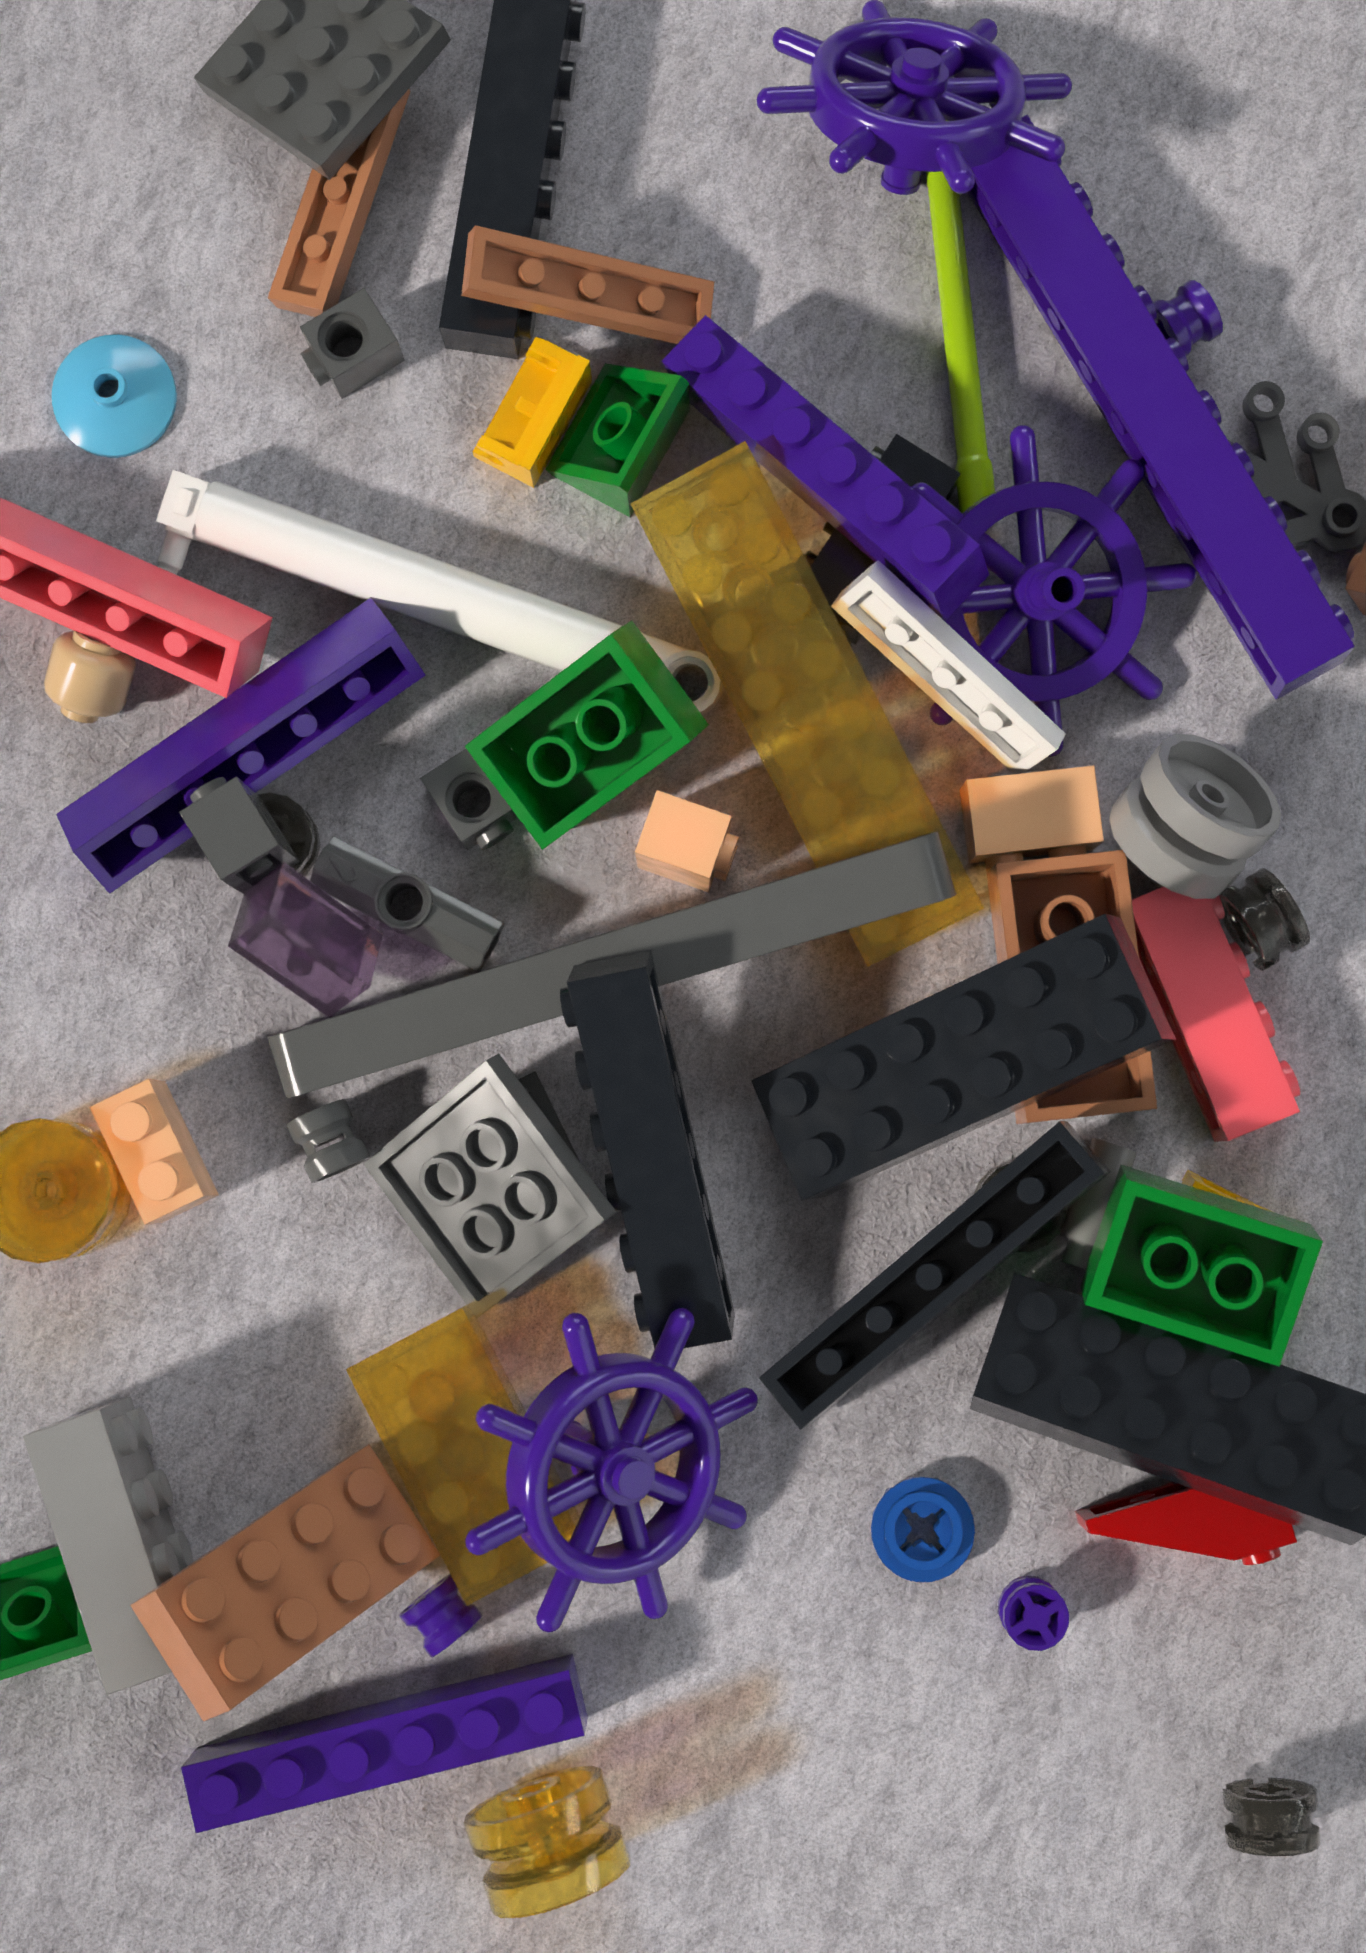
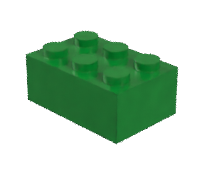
M631 620L608 635L465 745V748L543 850L691 742L709 724Z
M1120 1165L1080 1287L1084 1303L1087 1306L1280 1367L1323 1240L1309 1223Z

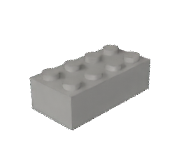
M130 1396L24 1435L25 1445L106 1695L172 1673L130 1606L193 1563L189 1542L182 1531L175 1533L167 1509L173 1506V1495L168 1478L162 1469L155 1471L147 1446L153 1443V1434L146 1413L141 1407L134 1408Z

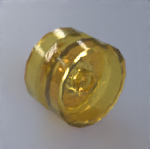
M37 1118L11 1124L0 1132L1 1252L12 1259L46 1263L91 1254L113 1239L128 1216L131 1195L100 1130L90 1124ZM48 1182H54L56 1186L55 1197L47 1196Z
M582 1766L548 1773L504 1790L480 1803L466 1814L463 1823L473 1854L481 1859L494 1861L484 1873L482 1880L494 1915L499 1918H522L569 1905L606 1887L617 1880L630 1867L631 1858L621 1827L610 1822L601 1821L611 1809L612 1804L601 1768Z

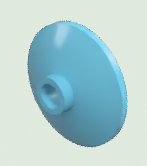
M103 335L80 344L63 360L57 370L52 386L54 415L66 436L81 449L91 454L108 458L131 456L153 445L170 425L177 402L175 380L162 356L147 343L125 335ZM115 380L119 383L118 390L113 396L108 398L99 396V388L106 381Z

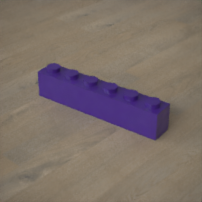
M705 315L662 360L669 374L681 375L689 382L690 404L870 559L874 562L879 560L944 621L989 576L979 543L708 316Z
M370 597L238 688L227 698L219 701L65 807L56 816L73 853L110 894L193 837L179 811L192 804L190 796L199 787L216 778L224 777L228 782L237 776L256 793L419 681L426 674L395 628Z
M573 1654L199 1747L181 1766L195 1832L199 1833L585 1736L588 1715Z

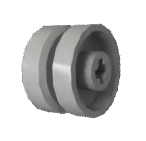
M1174 734L1160 743L1144 764L1141 776L1131 781L1114 802L1109 821L1113 836L1125 855L1149 878L1173 892L1194 899H1214L1229 888L1245 869L1246 860L1259 852L1279 829L1281 811L1276 797L1269 786L1241 757L1220 744L1197 735Z

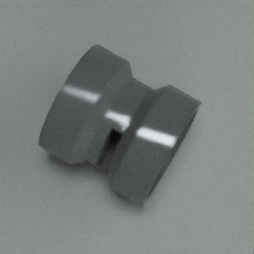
M346 1099L321 1106L286 1124L293 1142L302 1145L306 1153L307 1159L304 1168L311 1183L334 1176L370 1158L364 1141L355 1137L352 1132L350 1123L353 1116ZM343 1136L344 1140L339 1141L316 1152L315 1148L325 1145Z

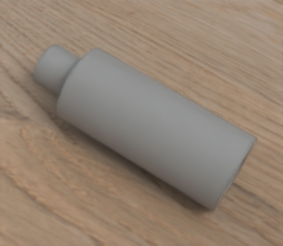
M1092 1138L1089 1147L1111 1172L1068 1208L1059 1234L1069 1239L1062 1262L1085 1270L1120 1165L1132 1168L1137 1155L1132 1150L1096 1138Z

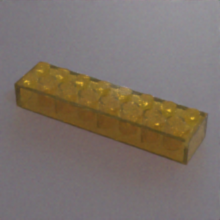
M747 442L740 443L630 503L816 868L938 831L957 895L927 906L848 929L867 967L984 909V903Z

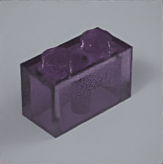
M283 862L244 893L228 947L324 1015L331 1017L370 988L383 934Z

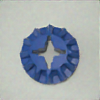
M907 1478L905 1481L886 1489L883 1497L872 1512L871 1539L877 1555L890 1571L901 1578L914 1582L941 1580L959 1569L971 1552L975 1536V1524L971 1509L963 1496L955 1488L938 1478ZM905 1508H908L912 1514L916 1512L922 1518L929 1516L931 1513L935 1515L941 1508L943 1509L937 1515L938 1520L933 1525V1530L937 1535L936 1539L942 1545L939 1550L932 1543L928 1544L922 1538L917 1539L913 1543L909 1542L905 1547L901 1548L912 1530L907 1521L908 1518L903 1512Z

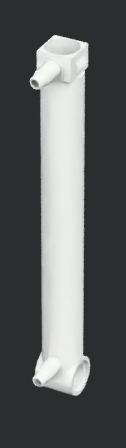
M176 470L172 471L156 519L157 522L165 524V530H167L158 557V567L177 575L178 571L182 569L191 540H195L363 601L371 597L377 606L559 671H563L608 635L622 627L620 624L218 481L209 483ZM642 633L674 678L685 667L695 666L704 670L708 679L707 690L702 697L692 702L701 714H706L713 709L722 697L724 687L721 671L714 661L701 652L693 651Z

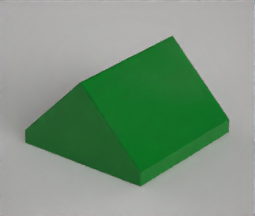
M605 363L545 470L555 478L631 517L690 411L689 382L681 375Z
M59 1546L0 1564V1680L92 1651Z

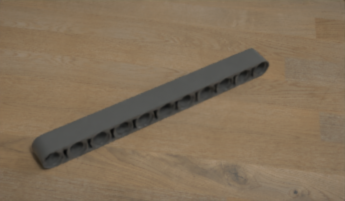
M937 831L269 1036L267 1039L286 1098H291L563 1016L560 989L567 987L566 982L574 965L651 950L659 986L927 906L954 897L957 893Z

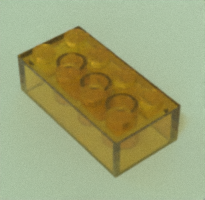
M468 1305L449 1313L345 1369L467 1606L548 1563L532 1551L520 1535L483 1555L472 1554L468 1551L465 1544L466 1536L470 1530L509 1510L506 1491V1471L512 1442L480 1429L476 1422L477 1411L486 1404H494L523 1417L526 1413L478 1318L475 1317ZM552 1462L549 1469L548 1489L562 1482ZM575 1506L553 1517L558 1531L567 1542L570 1541L580 1518Z

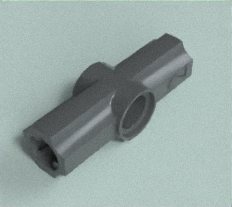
M335 836L322 849L308 883L310 887L391 927L397 933L406 935L477 972H480L489 960L505 925L504 922L425 883L417 875L404 872ZM412 888L419 890L422 895L423 905L417 916L404 921L395 919L391 911V904L395 895L403 889Z

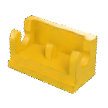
M535 337L526 353V358L486 432L484 435H481L473 450L474 457L534 488L592 382L590 360L580 355L576 356L545 339Z

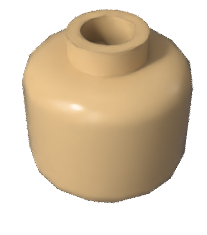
M76 631L65 632L53 643L44 679L45 692L54 703L61 706L60 711L64 716L77 722L94 723L98 721L99 717L115 715L126 704L136 668L135 657Z

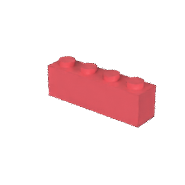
M1161 887L1132 899L1139 959L1176 1040L1172 1041L1214 1142L1230 1141L1299 1113L1300 1110L1295 1101V1097L1300 1096L1297 1078L1288 1062L1285 1060L1279 1062L1269 1039L1275 1036L1272 1019L1261 1001L1253 1002L1244 980L1250 976L1249 966L1244 953L1236 942L1228 943L1219 921L1225 917L1220 896L1214 899H1194L1173 892L1166 887Z

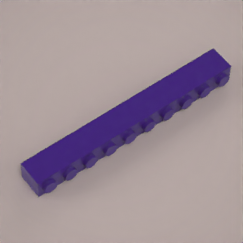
M1028 115L1022 117L1021 121L1034 126ZM1011 146L1005 153L994 160L971 168L975 175V184L968 194L1128 458L1136 459L1142 463L1144 467L1142 481L1275 700L1342 664L1355 647L1351 641L1354 638V630L1348 616L1339 605L1333 604L1330 606L1318 587L1321 578L1314 561L1306 551L1300 550L1297 552L1284 532L1287 530V521L1283 511L1271 496L1263 498L1251 478L1254 476V468L1244 448L1237 442L1232 445L1229 443L1219 426L1222 419L1214 399L1204 389L1199 392L1197 391L1186 373L1189 370V364L1182 347L1173 337L1165 339L1154 321L1157 318V313L1150 295L1141 285L1133 287L1122 269L1125 266V261L1116 240L1109 233L1102 236L1091 218L1093 216V208L1084 188L1078 182L1069 183L1060 168L1062 164L1061 158L1057 161L1049 162Z

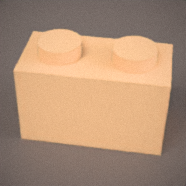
M1094 765L967 779L960 788L968 863L985 862L987 872L996 863L1024 861L1023 857L1048 855L1049 858L1087 854V850H1094L1104 842Z
M657 790L635 850L638 868L709 893L714 878L726 881L738 847L739 837L730 834L731 816Z
M144 1080L90 1107L144 1225L163 1223L219 1195L166 1081Z

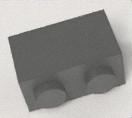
M237 776L228 782L224 777H220L202 785L191 794L192 804L179 811L220 880L244 895H247L300 862L261 798Z

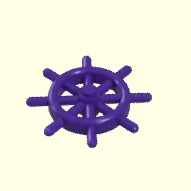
M870 0L862 8V18L864 21L836 31L825 41L789 27H781L773 35V46L778 52L811 65L809 84L763 88L757 95V106L765 114L809 112L813 122L820 131L838 145L829 156L830 167L836 173L844 174L849 172L865 158L885 165L880 182L889 192L900 195H909L917 192L921 185V171L943 172L951 189L958 194H965L975 184V175L971 168L994 160L1005 153L1011 146L1049 162L1059 160L1065 153V142L1060 136L1021 120L1025 101L1058 100L1067 97L1072 90L1070 77L1064 73L1021 74L1015 62L1003 50L992 43L997 36L998 29L996 23L989 18L980 19L970 29L966 30L934 20L890 17L881 1ZM846 79V80H849V81L854 82V83H841V82ZM980 103H989L991 108L983 106Z
M1019 425L1010 434L1014 486L983 497L963 513L928 484L919 482L912 486L916 492L980 544L987 568L1005 582L1004 584L978 586L945 622L1030 701H1034V705L1061 730L1060 699L1079 694L1105 679L1111 672L1143 699L1155 700L1162 694V681L1128 652L1132 648L1143 623L1147 593L1188 588L1196 581L1197 572L1189 563L1145 567L1136 539L1126 523L1116 513L1144 477V467L1140 461L1136 459L1124 461L1097 496L1063 483L1039 482L1035 433L1029 426ZM1042 510L1055 512L1076 521L1048 558H1046ZM1015 512L1017 514L1021 562L985 533L996 522ZM1096 540L1104 552L1110 571L1080 575L1072 568L1092 542ZM1113 597L1110 616L1104 631L1075 608L1082 600ZM1007 609L981 644L978 645L969 632L963 614ZM1053 623L1088 652L1080 660L1060 671H1057ZM1026 626L1032 675L1018 673L998 664ZM934 702L930 708L932 721L937 725L949 724L953 718ZM1063 740L1059 748L1048 757H1054L1061 753L1064 746Z
M678 1308L670 1314L651 1358L631 1353H611L598 1356L587 1318L580 1313H571L563 1320L562 1330L573 1366L561 1373L541 1391L524 1417L494 1404H486L477 1411L476 1422L480 1429L512 1442L506 1471V1491L509 1510L470 1530L466 1536L465 1544L468 1551L472 1554L483 1555L520 1535L532 1551L557 1568L536 1616L537 1625L545 1632H554L560 1628L581 1581L596 1584H617L634 1580L644 1614L650 1619L662 1618L668 1610V1602L658 1568L673 1558L689 1542L704 1518L730 1529L741 1528L746 1522L747 1513L742 1505L715 1494L721 1457L718 1429L752 1412L758 1404V1397L752 1389L743 1387L708 1404L704 1396L690 1380L675 1371V1367L695 1322L693 1314L685 1308ZM637 1388L622 1424L618 1428L609 1394L622 1389ZM663 1399L669 1407L675 1423L644 1438L659 1403ZM584 1409L591 1431L574 1420ZM679 1451V1462L675 1478L655 1470L654 1463ZM552 1458L571 1465L574 1476L548 1489V1476ZM647 1495L664 1503L645 1524L639 1501ZM587 1500L570 1541L567 1542L558 1531L553 1517ZM614 1508L622 1540L610 1545L596 1547Z

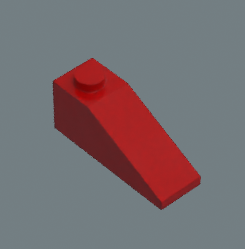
M1175 1482L1075 1511L1078 1524L1090 1534L1233 1561L1242 1559L1243 1565H1257L1272 1561L1281 1556L1280 1547L1297 1543L1292 1524Z

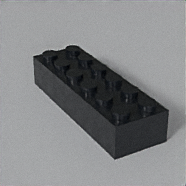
M1103 914L751 1080L801 1201L833 1194L1176 1040L1121 918Z
M1014 1272L973 1394L971 1410L1348 1545H1353L1366 1537L1365 1393L1281 1364L1280 1367L1087 1306L1081 1295Z

